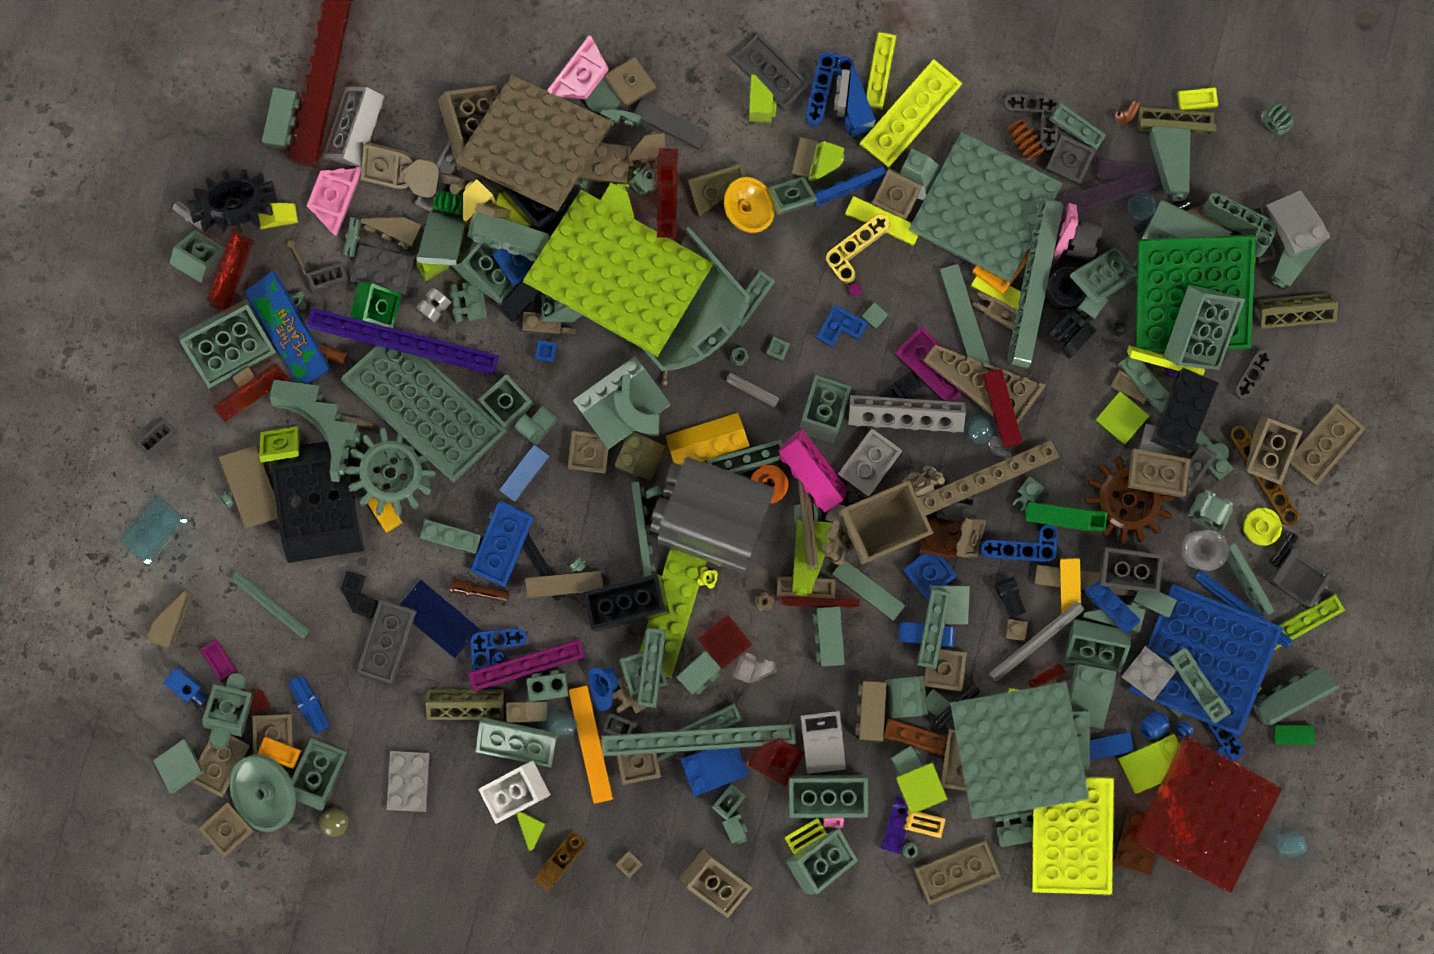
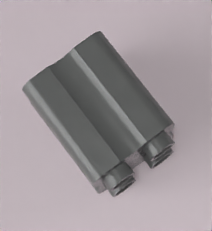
M687 456L683 465L673 462L665 482L666 488L663 496L670 499L667 500L659 497L652 516L653 522L650 531L659 534L657 543L745 575L775 488Z

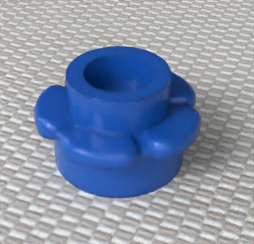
M1182 721L1175 726L1177 729L1175 732L1181 739L1191 738L1194 730L1189 723Z

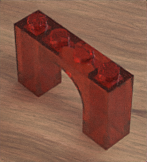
M659 148L657 163V184H659L657 238H676L678 216V149Z

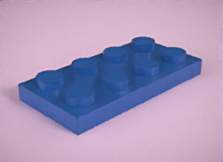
M499 501L470 572L504 587L507 586L535 516Z

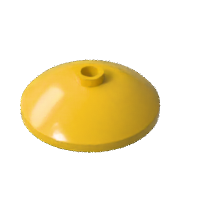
M742 177L733 181L727 187L724 195V208L729 220L735 227L747 233H758L765 230L771 224L775 208L769 190L762 182L751 177Z

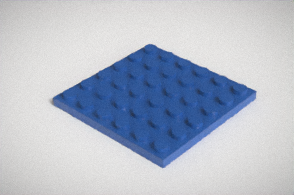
M1172 584L1168 596L1176 599L1177 602L1169 618L1161 614L1159 615L1147 648L1174 667L1169 658L1186 647L1197 663V666L1231 713L1214 724L1177 671L1155 698L1154 702L1241 736L1283 627ZM1131 685L1129 692L1149 699Z

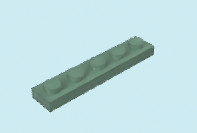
M633 482L631 485L644 577L656 573L655 563L650 562V555L653 554L652 543H648L647 536L650 535L649 524H645L644 517L648 516L646 505H642V498L645 497L644 486H640L639 482Z

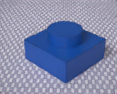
M538 340L535 360L554 363L557 343Z

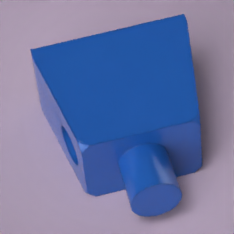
M181 665L163 682L164 685L186 702H189L192 698L201 706L208 698L207 695L199 690L203 685ZM186 685L192 687L191 692L186 690Z

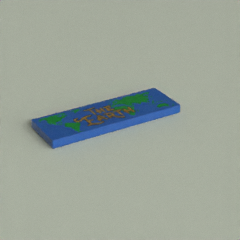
M271 272L245 291L247 298L296 383L311 384L331 370L329 363L276 272Z

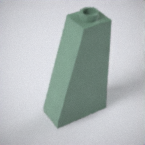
M1153 126L1149 133V141L1165 196L1173 201L1185 200L1189 194L1190 129Z
M1283 244L1270 276L1273 285L1284 290L1290 287L1322 244L1292 257H1289Z

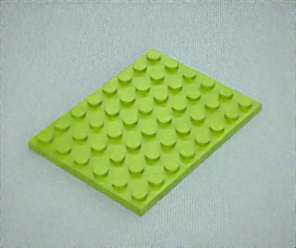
M580 190L523 282L658 357L713 267V263L587 192Z

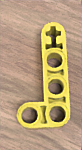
M885 215L875 216L827 253V263L843 283H851L856 276L853 267L848 261L889 230L890 223ZM877 221H885V227L882 228L879 226L878 228H876L878 226ZM871 225L873 226V229L876 228L875 231L877 232V234L874 235L873 230L870 228ZM862 232H870L871 237L868 240H862L860 238ZM854 243L856 248L854 251L848 252L845 250L846 245ZM834 254L840 256V261L836 264L830 262V258ZM845 269L852 271V275L848 279L841 276Z

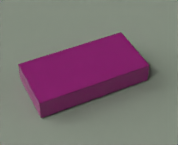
M217 639L200 649L220 682L228 679L231 674L238 672Z

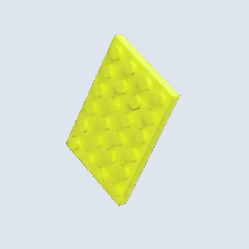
M1085 776L1089 799L1033 809V892L1112 894L1113 777Z

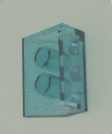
M158 495L120 540L143 563L150 564L188 520Z

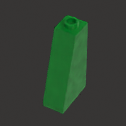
M1028 502L1025 509L1026 521L1088 531H1105L1108 512L1037 502Z

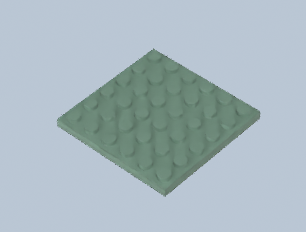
M961 132L908 231L1010 283L1031 244L1040 200L1042 198L1054 200L1063 183Z
M1066 682L950 703L972 820L1089 799Z

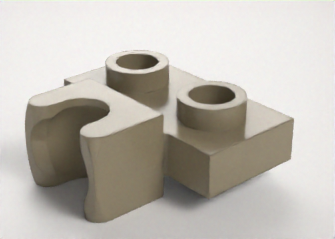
M625 677L619 678L618 687L620 690L612 694V700L619 699L621 701V705L616 709V712L620 713L630 706L633 712L637 714L647 708L637 706L638 694L630 696Z

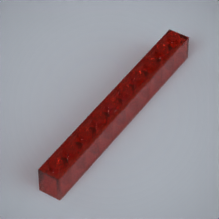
M325 0L321 4L322 17L317 23V31L319 32L313 42L314 56L310 57L309 67H311V70L305 80L307 89L302 94L303 108L298 113L299 127L294 132L295 146H292L290 151V157L295 164L318 168L352 0Z

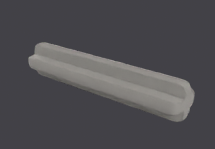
M729 373L726 378L727 383L772 407H775L779 401L778 397L733 373Z

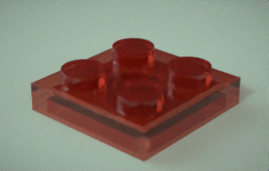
M729 615L698 638L721 669L752 646Z

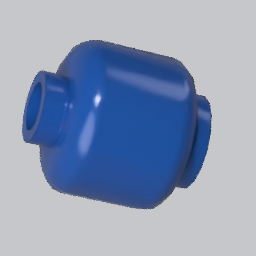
M1152 712L1141 721L1140 731L1148 740L1157 741L1170 730L1169 719L1163 713Z

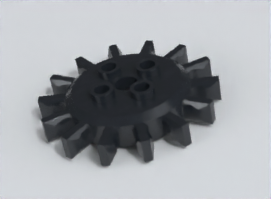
M242 169L239 178H231L227 171H223V180L217 183L209 177L206 178L208 189L194 188L193 193L197 200H188L193 223L200 221L202 230L205 232L216 224L219 235L224 234L227 226H235L238 233H243V223L251 221L257 227L260 226L258 214L272 216L273 210L270 204L278 203L272 180L265 183L263 173L260 172L250 180L248 179L246 169Z

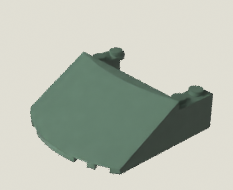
M689 226L686 228L687 236L682 240V246L711 261L713 267L659 356L657 357L640 348L661 371H672L693 365L718 350L740 325L750 301L748 293Z

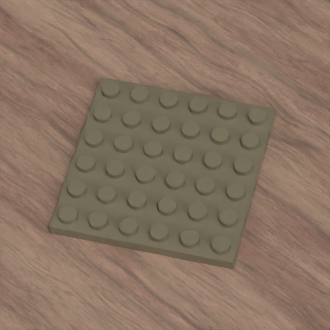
M511 75L459 154L456 164L558 211L608 132L612 121Z

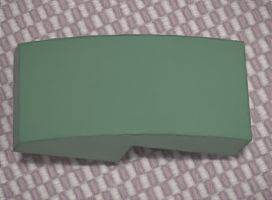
M602 110L600 113L602 117L612 121L611 126H619L621 120H623L625 125L639 128L642 122L641 116L623 110Z

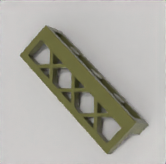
M1139 107L1137 130L1151 131L1152 127L1155 126L1190 129V134L1213 136L1216 132L1217 124H1214V112ZM1143 112L1150 113L1155 119L1142 118ZM1163 114H1169L1173 121L1161 120L1160 117ZM1184 115L1188 116L1192 122L1179 121L1178 119ZM1201 117H1210L1209 123H1199L1197 120Z
M1334 293L1257 300V307L1260 311L1259 326L1261 329L1337 322L1338 300ZM1332 309L1331 316L1323 317L1321 315L1325 310ZM1312 311L1314 313L1310 318L1302 317L1306 312ZM1288 313L1295 314V316L1291 320H1285L1283 318ZM1266 315L1276 316L1272 322H1265Z
M473 689L427 690L425 701L427 720H480L481 717L492 720H504L505 690L481 689L474 692ZM431 708H438L442 712L431 713ZM452 708H458L459 710H461V712L453 713L450 710ZM477 708L480 710V712L473 713L470 711V709ZM491 708H500V713H492L489 710Z

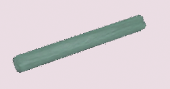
M236 572L232 576L231 580L301 638H305L308 635L309 629L240 572Z

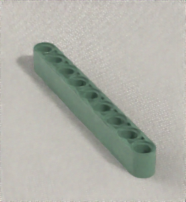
M1042 198L1038 206L1007 362L1009 365L1027 369L1032 362L1063 211V203Z

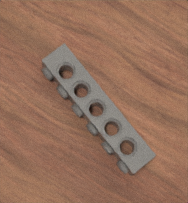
M850 395L848 425L949 431L952 433L963 432L966 415L965 402Z

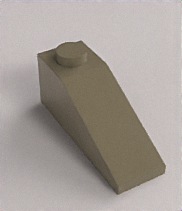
M183 592L152 623V626L148 627L146 641L173 649L192 595L191 593Z

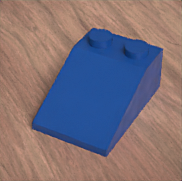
M853 68L851 69L844 127L847 133L850 132L851 136L855 137L871 131L875 124V118L857 71Z
M739 747L707 749L681 759L694 796L749 775Z

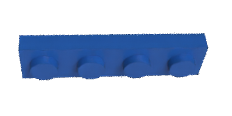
M873 167L868 170V173L863 175L856 174L846 182H836L829 189H819L815 192L817 201L814 204L816 207L879 182L884 179L886 171L884 167Z

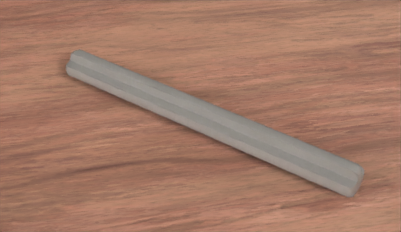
M1075 602L989 673L995 682L999 681L1084 611L1083 606L1079 602Z

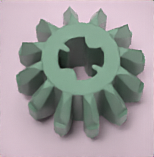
M1272 103L1261 114V120L1265 127L1275 135H1283L1294 124V118L1290 115V111H1287L1286 107H1282L1279 103Z

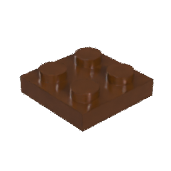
M926 516L933 534L921 539L919 553L957 560L959 556H956V546L961 539L962 523Z

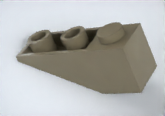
M405 217L361 219L360 221L364 226L363 229L370 233L376 231L381 234L380 237L387 241L393 239L398 242L397 245L404 249L409 247L414 249L424 230L422 225Z

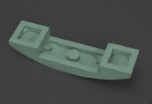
M1186 647L1169 658L1214 724L1231 713L1197 666V663Z

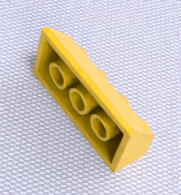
M738 413L665 436L673 462L683 465L686 456L707 463L709 459L750 448Z

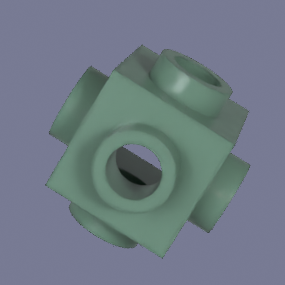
M646 164L644 167L640 165L632 172L634 176L628 184L641 197L648 190L652 192L659 185L657 181L661 176L655 167Z

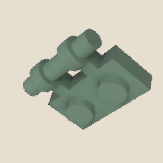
M469 282L462 283L464 291H458L457 284L450 285L449 298L452 299V316L455 317V323L463 322L462 315L466 314L469 321L488 318L484 292ZM460 298H465V308L460 307Z
M1033 809L994 816L995 822L1003 821V826L996 827L1000 847L1033 841V821L1027 822V816L1033 815ZM1020 817L1021 823L1010 825L1009 819Z

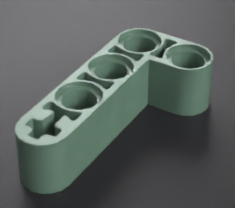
M1219 193L1211 194L1202 207V211L1207 217L1242 235H1255V257H1261L1277 230L1276 223L1271 219Z
M543 405L532 418L526 414L523 415L514 428L534 445H537L555 424L558 416Z

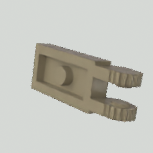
M979 292L977 296L990 304L986 308L980 303L973 302L972 307L1013 331L1017 310L995 297L992 298L983 292Z
M524 312L523 332L561 335V333L576 334V329L561 328L562 322H543L542 313Z

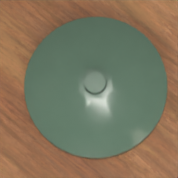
M261 754L250 755L235 765L230 777V794L240 816L253 828L265 832L275 831L286 825L293 816L296 798L292 781L285 769L274 759Z

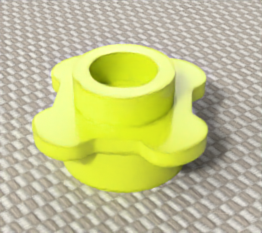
M702 567L697 583L701 586L706 585L711 589L715 586L718 572Z

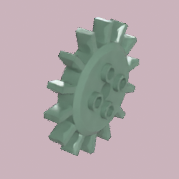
M381 428L379 435L380 443L373 444L370 437L367 435L363 436V443L368 448L365 454L356 449H351L350 455L360 460L361 463L359 467L347 466L345 473L350 475L358 474L360 481L350 484L348 489L350 492L360 488L365 490L366 495L361 498L359 503L361 507L367 505L371 498L379 501L376 507V515L382 514L385 503H393L395 515L400 516L402 510L400 502L407 500L412 508H418V501L413 497V493L416 490L429 496L431 489L422 485L420 480L421 478H435L436 471L422 470L421 463L428 462L429 460L423 455L417 456L414 452L416 449L414 446L403 444L404 437L397 433L396 441H388L385 428ZM394 458L397 460V463L391 464L390 460ZM379 468L380 473H374L373 469ZM389 468L395 470V477H386L385 470ZM405 475L407 479L402 481L400 476ZM388 484L390 489L385 490L383 485Z

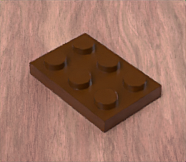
M1127 808L1112 864L1151 875L1166 819Z

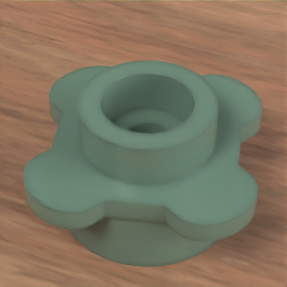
M304 293L289 294L298 311L306 309Z

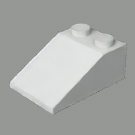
M534 761L478 789L496 824L550 796Z

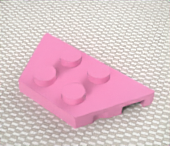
M588 36L547 91L550 94L552 93L561 98L587 99L607 73L609 68L591 36Z
M361 167L320 171L307 207L334 236H337L360 179Z
M1069 203L1061 217L1051 264L1052 267H1055L1063 250H1067L1069 239H1073L1076 226L1078 225L1077 205Z

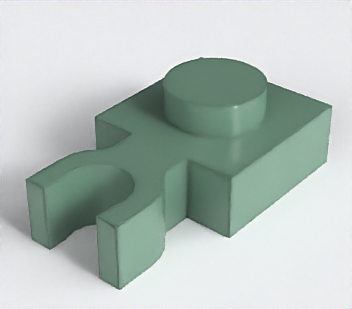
M1029 476L1017 491L1021 497L1014 500L1011 505L1014 506L1017 502H1021L1022 508L1019 511L1022 512L1026 507V502H1034L1044 490V487Z

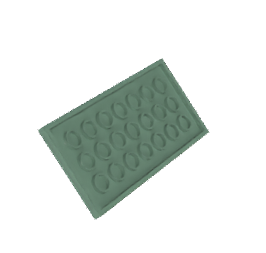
M376 346L341 378L344 384L453 483L506 434V430L427 358Z

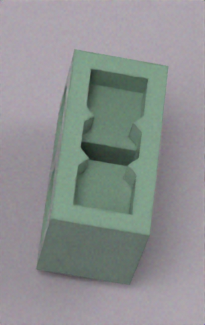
M561 670L550 671L549 676H542V673L531 674V678L527 679L529 702L569 697L566 673L562 674ZM555 679H560L563 683L562 688L559 690H555L552 687V682ZM537 681L543 684V690L539 693L533 690V685Z

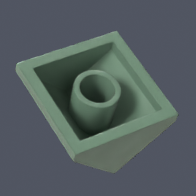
M804 177L768 187L777 216L813 205L817 201V197Z

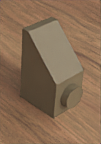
M547 702L506 703L507 722L548 721Z

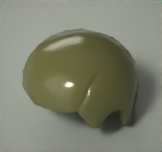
M329 807L323 810L319 816V827L327 836L338 837L344 834L349 826L348 815L340 808Z

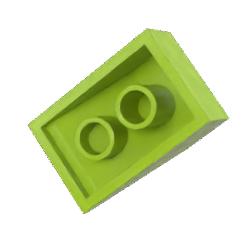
M1168 734L1157 741L1118 758L1135 794L1192 770L1175 734Z

